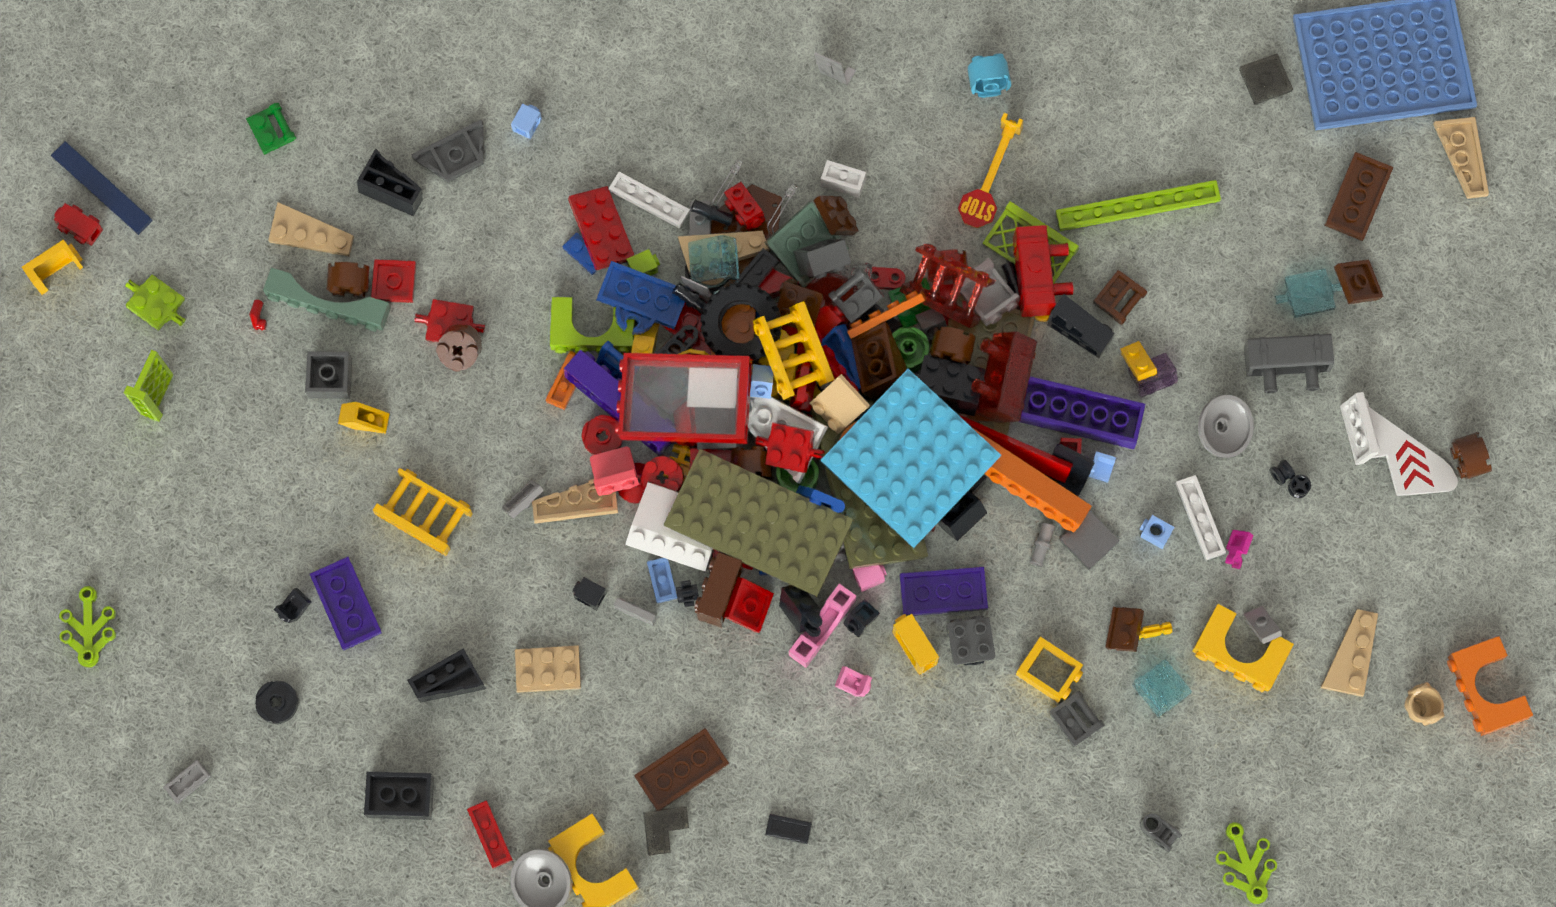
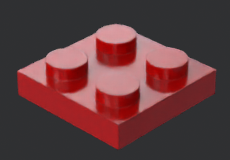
M374 259L371 297L385 302L413 303L416 261Z
M738 577L724 617L753 632L760 633L774 593L744 578Z

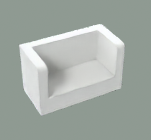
M827 160L821 176V187L860 198L866 181V172Z

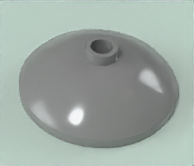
M1216 396L1201 411L1198 421L1200 440L1207 451L1217 457L1230 458L1240 454L1246 449L1253 435L1254 422L1252 413L1247 404L1236 396Z
M545 849L531 850L523 854L513 866L510 879L514 897L522 907H563L569 899L572 890L571 873L565 861L556 853ZM545 876L549 877V883L545 881Z

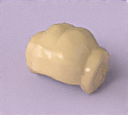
M1428 682L1416 685L1408 690V697L1404 702V707L1411 720L1422 722L1424 726H1427L1444 718L1443 700L1439 692Z

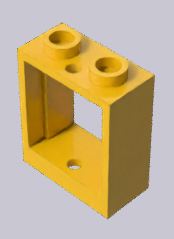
M903 614L895 620V624H893L892 633L917 673L921 675L937 665L939 656L912 614L908 616Z
M1040 636L1017 670L1016 675L1059 703L1061 699H1067L1072 691L1069 688L1073 681L1077 683L1084 672L1081 671L1082 663ZM1043 649L1048 650L1074 668L1059 692L1028 673Z

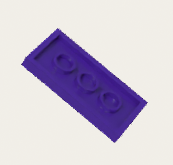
M349 557L310 573V577L343 651L382 634Z
M984 567L900 573L899 575L903 614H906V616L910 614L916 616L988 610Z

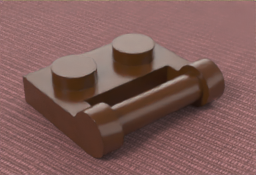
M1117 270L1095 298L1093 304L1110 315L1116 322L1123 325L1127 320V315L1138 301L1147 295V291L1120 270ZM1130 289L1135 292L1122 310L1118 312L1115 309Z

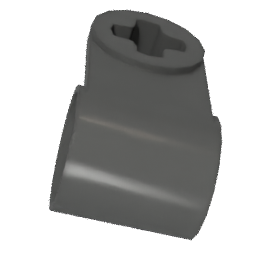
M1148 814L1140 821L1142 832L1166 852H1170L1172 844L1177 838L1182 836L1175 827L1165 822L1156 814ZM1147 819L1155 821L1156 827L1154 830L1147 828Z

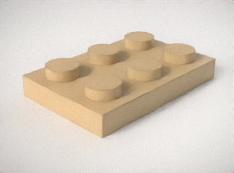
M579 645L515 649L517 693L581 689Z

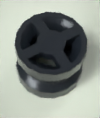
M1285 459L1281 460L1278 466H1272L1269 469L1271 476L1280 486L1284 485L1287 479H1292L1296 476L1292 466Z
M1304 475L1294 476L1288 485L1290 495L1297 499L1305 497L1311 489V482Z

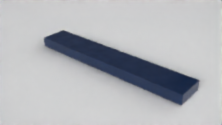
M66 141L51 154L55 161L137 235L153 221Z

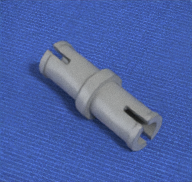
M1042 523L1038 540L1034 542L1035 549L1029 562L1030 564L1038 567L1043 566L1046 552L1051 547L1049 543L1055 526Z

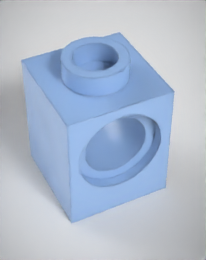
M522 104L511 123L512 130L531 139L542 120L539 109L533 105L527 106Z
M753 364L750 397L771 399L773 386L771 367Z
M1152 515L1150 520L1145 518L1139 530L1143 532L1140 537L1163 549L1175 527ZM1150 528H1159L1161 534L1153 535Z

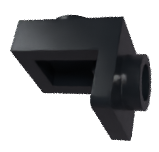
M294 588L284 602L274 608V611L278 613V617L282 621L291 623L297 621L312 601L298 588Z

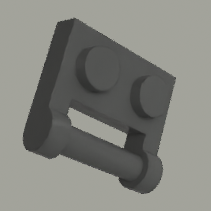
M862 268L855 271L856 274L836 291L833 290L828 294L851 323L855 322L884 297ZM862 280L865 285L844 302L841 296Z
M1081 691L1076 692L1049 711V714L1073 747L1105 726L1102 720H1098L1082 698L1084 695ZM1076 702L1092 724L1090 728H1087L1071 706L1073 703Z

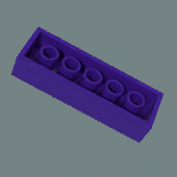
M579 350L564 367L565 378L607 414L619 421L620 413H617V401L621 400V392L618 391V382L621 379L618 378L616 380L611 376L612 372L605 365L599 366L592 354ZM633 392L631 431L676 432V425L668 418L664 420L659 416L660 412L654 406H647L643 402V397L637 392ZM641 441L658 456H661L672 443L670 441Z
M1023 375L1012 421L1135 449L1146 404Z

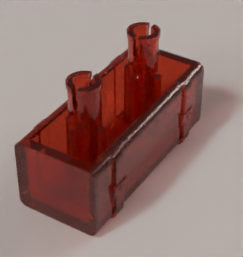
M1014 331L994 333L992 341L989 339L982 341L980 349L982 352L988 353L989 357L984 380H974L971 387L973 392L980 394L976 414L997 423L1019 422L1021 420L1032 364L1036 356V340Z

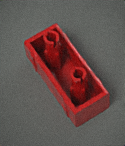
M1046 225L1016 227L1013 236V255L1015 256L1021 317L1049 316L1056 305L1055 296L1063 294L1073 295V282L1053 283L1050 257L1068 256V243L1049 244Z

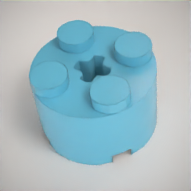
M998 53L986 57L975 56L971 59L972 63L969 64L967 71L972 94L978 93V97L982 98L1001 95V90L1006 88V91L1011 88L1008 63L1003 54Z

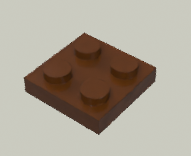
M818 196L813 200L831 235H855L859 232L856 220L851 216L847 203L841 196Z
M1369 259L1338 263L1334 266L1348 304L1376 301L1384 297Z

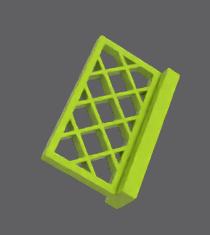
M1009 201L1004 212L983 241V244L1016 265L1015 257L1009 256L1007 247H1012L1013 243L1006 244L1004 233L1014 232L1017 223L1022 225V227L1046 224ZM1006 216L1014 220L1015 228L1003 230L1002 222ZM1046 225L1049 244L1068 243L1069 255L1064 262L1055 264L1054 258L1051 257V268L1054 269L1055 274L1053 283H1055L1072 257L1079 250V246ZM1002 234L1004 245L995 247L989 243L994 235Z
M151 350L134 388L127 385L123 393L141 415L160 422L163 414L158 408L171 382L173 373L158 352Z

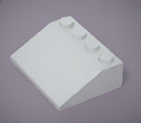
M648 482L625 545L702 571L708 570L714 549L664 526V522L679 492Z

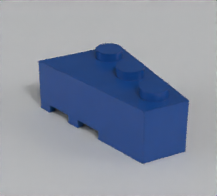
M845 324L835 326L822 339L821 346L827 345L833 350L836 360L846 369V375L850 381L856 384L861 395L862 391L851 338L847 332L848 329Z

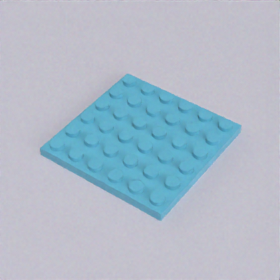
M907 369L821 459V462L909 545L915 548L1001 457V454L912 371Z

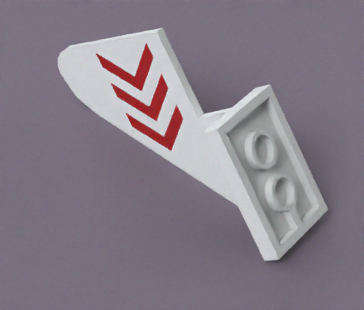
M1364 392L1355 393L1340 405L1355 464H1364L1371 458L1386 456L1397 496L1450 492L1457 487L1458 479L1453 468L1440 456L1371 409L1364 396Z

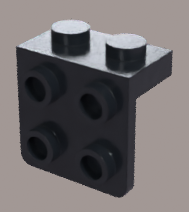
M1057 444L1052 455L1072 463L1073 466L1065 483L1050 476L1047 477L1079 497L1095 463L1088 457L1062 444Z

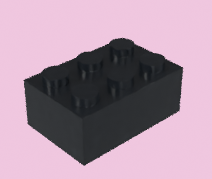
M924 354L919 379L953 411L975 417L986 369Z
M366 772L364 815L367 818L432 820L434 776L431 773Z

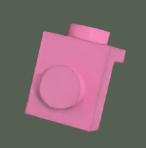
M842 666L835 687L854 696L864 697L871 688L870 682L872 677L862 675L846 666Z

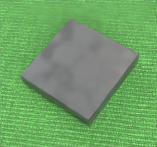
M1089 511L1075 532L1071 530L1066 532L1059 541L1090 570L1120 540Z

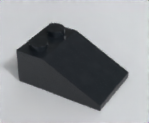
M968 491L937 524L958 541L987 514V511L981 500Z

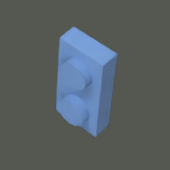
M660 558L648 561L647 565L657 604L677 599L668 559Z

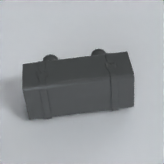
M1318 333L1302 336L1251 338L1246 340L1244 346L1246 377L1263 376L1264 393L1267 394L1278 392L1276 375L1305 373L1306 390H1319L1318 373L1330 372L1334 365L1332 334Z

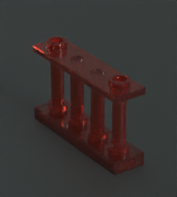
M926 243L916 247L915 251L922 254L923 257L914 280L902 284L899 292L908 295L913 291H917V293L923 291L926 300L922 304L968 328L978 325L981 317L975 315L974 309L983 287L995 284L996 280L990 278L988 273L977 271L936 250L937 248L932 244ZM930 259L941 265L931 290H927L922 287L921 282ZM949 268L957 272L958 276L949 298L945 299L940 296L939 290ZM967 277L976 282L967 307L962 308L957 305L956 301Z

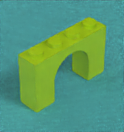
M552 297L551 350H555V353L560 354L567 353V351L578 353L579 350H582L584 353L586 351H596L599 354L602 346L607 341H610L613 347L624 355V353L632 351L634 340L632 332L633 328H635V320L628 319L626 321L627 329L624 332L616 323V307H613V322L609 330L598 337H586L578 333L573 326V298Z

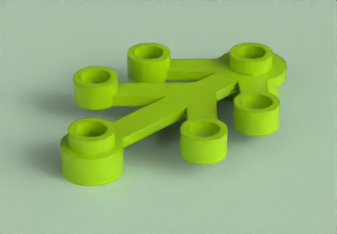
M85 586L79 592V598L83 601L84 626L74 618L73 613L68 609L62 610L59 614L61 621L68 623L84 637V647L74 639L73 634L68 630L62 631L59 638L78 653L79 663L89 668L98 663L99 652L109 641L114 640L116 637L115 630L107 627L103 629L102 637L93 645V637L109 620L115 618L116 612L109 606L103 608L102 615L93 624L92 603L97 599V592L93 587ZM86 591L91 592L89 597H84ZM112 610V615L106 617V611ZM69 613L70 617L64 620L63 615ZM112 631V636L107 638L106 633ZM65 634H70L68 640L63 639ZM87 653H91V658L89 660H85V655Z
M1233 822L1227 826L1226 836L1234 841L1241 863L1230 858L1225 851L1218 852L1215 856V861L1219 865H1226L1246 875L1248 883L1237 879L1233 872L1225 873L1222 880L1225 885H1232L1246 892V897L1251 903L1261 904L1268 897V890L1265 886L1271 873L1277 869V862L1274 859H1267L1263 864L1264 871L1257 881L1255 870L1264 852L1269 849L1270 842L1266 838L1259 839L1256 843V850L1250 860L1242 839L1244 829L1241 824ZM1232 828H1238L1239 834H1233L1231 831ZM1261 841H1264L1267 844V847L1265 849H1262L1259 846V843ZM1220 854L1225 855V862L1219 861L1218 856ZM1267 862H1272L1274 868L1268 869ZM1231 875L1233 882H1227L1226 876ZM1255 889L1261 891L1260 897L1254 895L1253 891Z

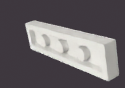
M618 172L609 187L610 192L679 229L690 213L689 208L621 172Z
M1196 475L1176 481L1177 490L1205 561L1226 554Z

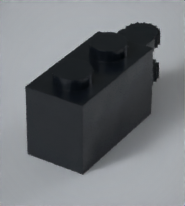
M792 585L782 587L779 607L798 633L806 631L812 637L819 636L821 633L819 626L821 627L822 625L821 609L810 594Z

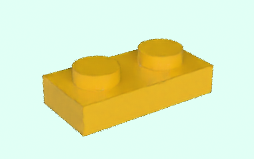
M1140 341L1120 348L1121 355L1137 381L1157 374V368Z

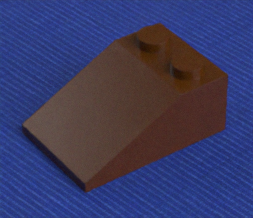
M886 322L851 339L862 394L875 401L907 370Z

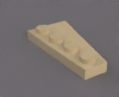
M1475 117L1435 121L1433 124L1466 198L1487 197L1489 191Z
M277 202L268 241L275 244L350 257L354 236Z
M763 231L678 236L690 276L754 257L762 248L769 252V248L764 243L766 239Z
M592 479L588 483L572 486L569 490L561 493L556 492L532 501L534 523L618 513L616 492L599 496L593 481L595 479Z
M1356 610L1321 688L1361 697L1364 696L1378 613Z

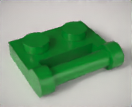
M274 103L267 109L246 118L264 155L297 138L295 133L290 130L281 112L282 108L279 103ZM275 116L284 134L283 137L278 138L268 117Z

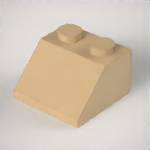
M842 374L809 403L813 410L827 422L829 428L837 434L870 406Z

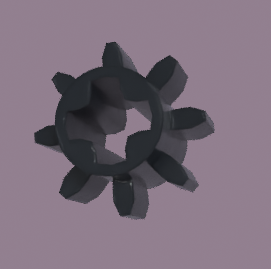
M690 580L681 581V587H676L678 603L684 602V607L695 606L694 601L699 596L697 584L691 585Z

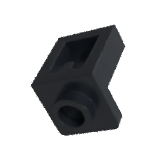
M864 599L848 614L843 624L851 633L860 637L864 630L879 616L880 612Z

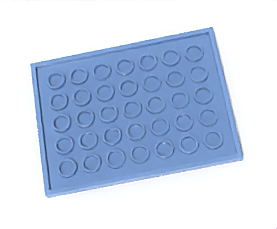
M1395 0L1293 15L1315 131L1477 107L1455 0Z

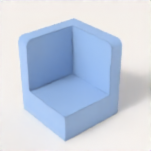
M1096 451L1093 459L1095 464L1089 477L1108 483L1116 457Z

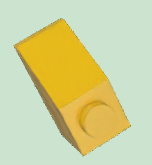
M654 323L647 332L634 335L631 353L655 354L660 324Z
M359 402L341 404L338 424L355 430L385 434L390 413Z

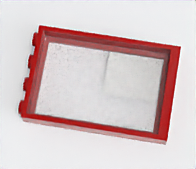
M624 353L623 359L620 360L622 380L618 382L621 400L617 401V413L620 414L619 421H616L615 432L621 440L747 444L752 360L750 356Z

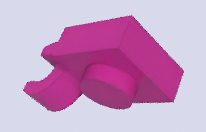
M1232 530L1226 549L1230 552L1226 557L1225 563L1231 564L1232 568L1240 569L1242 566L1241 555H1247L1254 535L1246 531Z

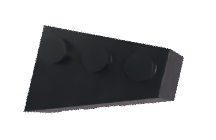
M375 148L357 180L358 193L414 216L423 200L422 188L406 174L401 173L390 160H386Z
M1063 294L1050 313L1047 326L1098 358L1102 356L1115 334L1108 325L1102 324L1065 294Z
M464 648L407 680L420 703L486 689Z

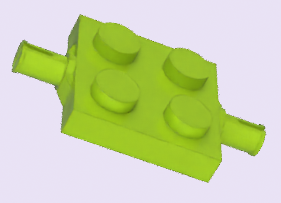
M151 275L140 286L132 280L126 283L125 287L133 291L134 294L125 305L134 314L158 331L171 319L179 324V326L183 325L182 323L186 319L177 314V311L185 298L154 275Z

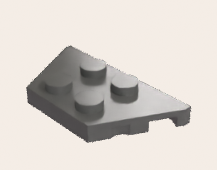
M480 119L411 154L413 160L447 183L483 165V121Z

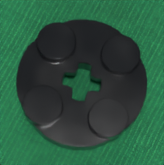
M283 681L265 683L258 690L255 698L257 713L265 721L274 724H281L290 720L295 715L299 706L296 691L291 685ZM274 697L276 699L282 698L280 707H272V699Z

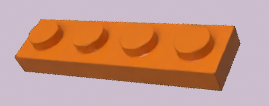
M917 291L909 293L905 296L906 300L901 303L896 300L888 304L887 310L883 312L877 310L869 314L870 319L864 322L861 319L850 324L851 328L847 331L850 338L852 339L926 300L923 291L917 293Z

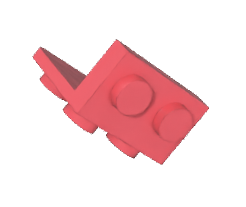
M625 446L590 457L595 479L593 481L599 496L609 495L613 492L630 489L639 485L629 447Z

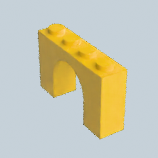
M1217 604L1192 652L1196 653L1195 656L1206 662L1209 660L1215 663L1214 666L1223 672L1228 670L1234 673L1233 677L1239 681L1245 682L1247 680L1253 684L1252 687L1261 692L1266 690L1269 692L1294 644L1282 637H1278L1270 641L1259 660L1252 663H1242L1235 660L1226 649L1225 637L1237 613Z
M593 813L550 839L548 842L551 846L548 847V850L559 855L567 864L572 881L574 882L572 883V889L576 896L581 894L585 900L581 903L583 907H611L639 888L627 868L601 883L588 882L578 874L576 861L580 851L605 834Z

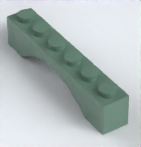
M275 268L270 269L263 288L267 299L273 302L285 301L288 306L293 308L305 307L308 312L313 314L322 312L330 319L337 320L342 318L350 325L357 326V323L365 325L366 329L374 332L377 329L383 331L391 309L388 302L372 297L352 302H332L320 299L304 290L295 281L291 273Z

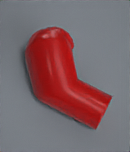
M257 299L254 300L249 313L251 323L255 330H265L267 326L266 320L260 319L264 303Z

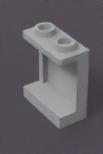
M990 258L956 281V289L986 326L990 323L995 324L1002 318V314L1006 311H1013L1019 305V295L1011 290L994 269V263Z

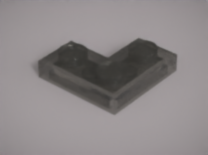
M686 806L643 812L648 855L671 853L669 831L689 828Z

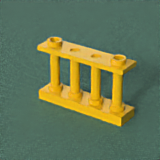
M804 301L789 308L790 314L768 322L762 316L753 321L754 332L760 338L777 382V391L783 400L794 396L793 389L814 381H817L819 386L835 380ZM790 322L796 324L797 334L774 342L770 332L771 329ZM800 341L803 343L806 350L804 354L781 361L778 349ZM807 361L811 363L813 373L789 381L785 369Z
M399 468L397 472L403 479L387 504L381 506L377 503L373 508L374 514L447 556L450 551L447 539L463 514L469 517L472 516L473 513L469 509L471 506L462 500L457 502L416 478L417 474L409 469L404 471ZM411 482L421 489L405 514L398 516L394 513V507ZM430 493L438 498L423 524L417 527L412 524L411 519L426 495ZM447 503L456 510L440 536L434 537L429 534V529Z

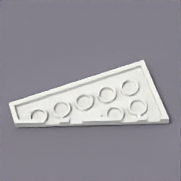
M772 396L771 399L750 397L748 428L755 437L769 438L772 423L776 422L813 430V448H818L828 428L826 425ZM811 457V459H810V461H809V463H808V467H809V465H810V463H811L813 457ZM785 469L793 476L797 483H801L805 473Z

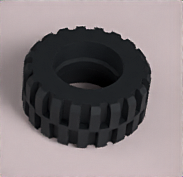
M732 283L728 287L723 286L719 288L716 294L713 293L709 297V302L705 303L703 307L704 312L700 319L702 322L701 332L706 344L716 355L750 356L752 363L758 362L762 357H767L759 336L746 343H736L729 340L723 332L722 319L731 307L744 304L753 307L760 317H765L766 322L781 317L775 301L766 291L748 283ZM782 326L770 330L774 342L780 339Z

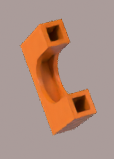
M1500 636L1454 652L1448 656L1449 660L1447 661L1450 671L1454 672L1457 677L1456 686L1459 692H1463L1465 696V707L1474 717L1472 721L1476 732H1480L1481 736L1527 720L1533 716L1525 696L1506 703L1493 704L1484 700L1477 692L1475 677L1478 670L1503 660L1508 656Z

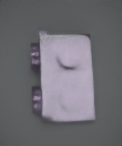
M1166 352L1151 358L1157 368V374L1137 381L1131 369L1128 368L1129 375L1136 384L1141 398L1178 382L1177 370Z

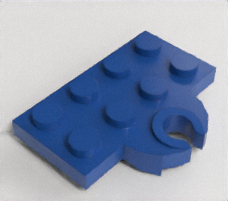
M613 261L610 263L597 296V301L616 307V323L624 332L627 329L626 321L628 319L637 321L638 325L633 328L632 335L647 332L654 323L675 329L685 303L672 293L676 285Z

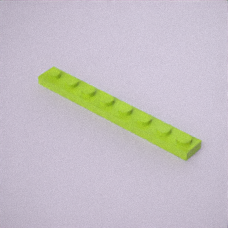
M1217 180L1058 209L1055 211L1060 232L1220 202L1221 197Z

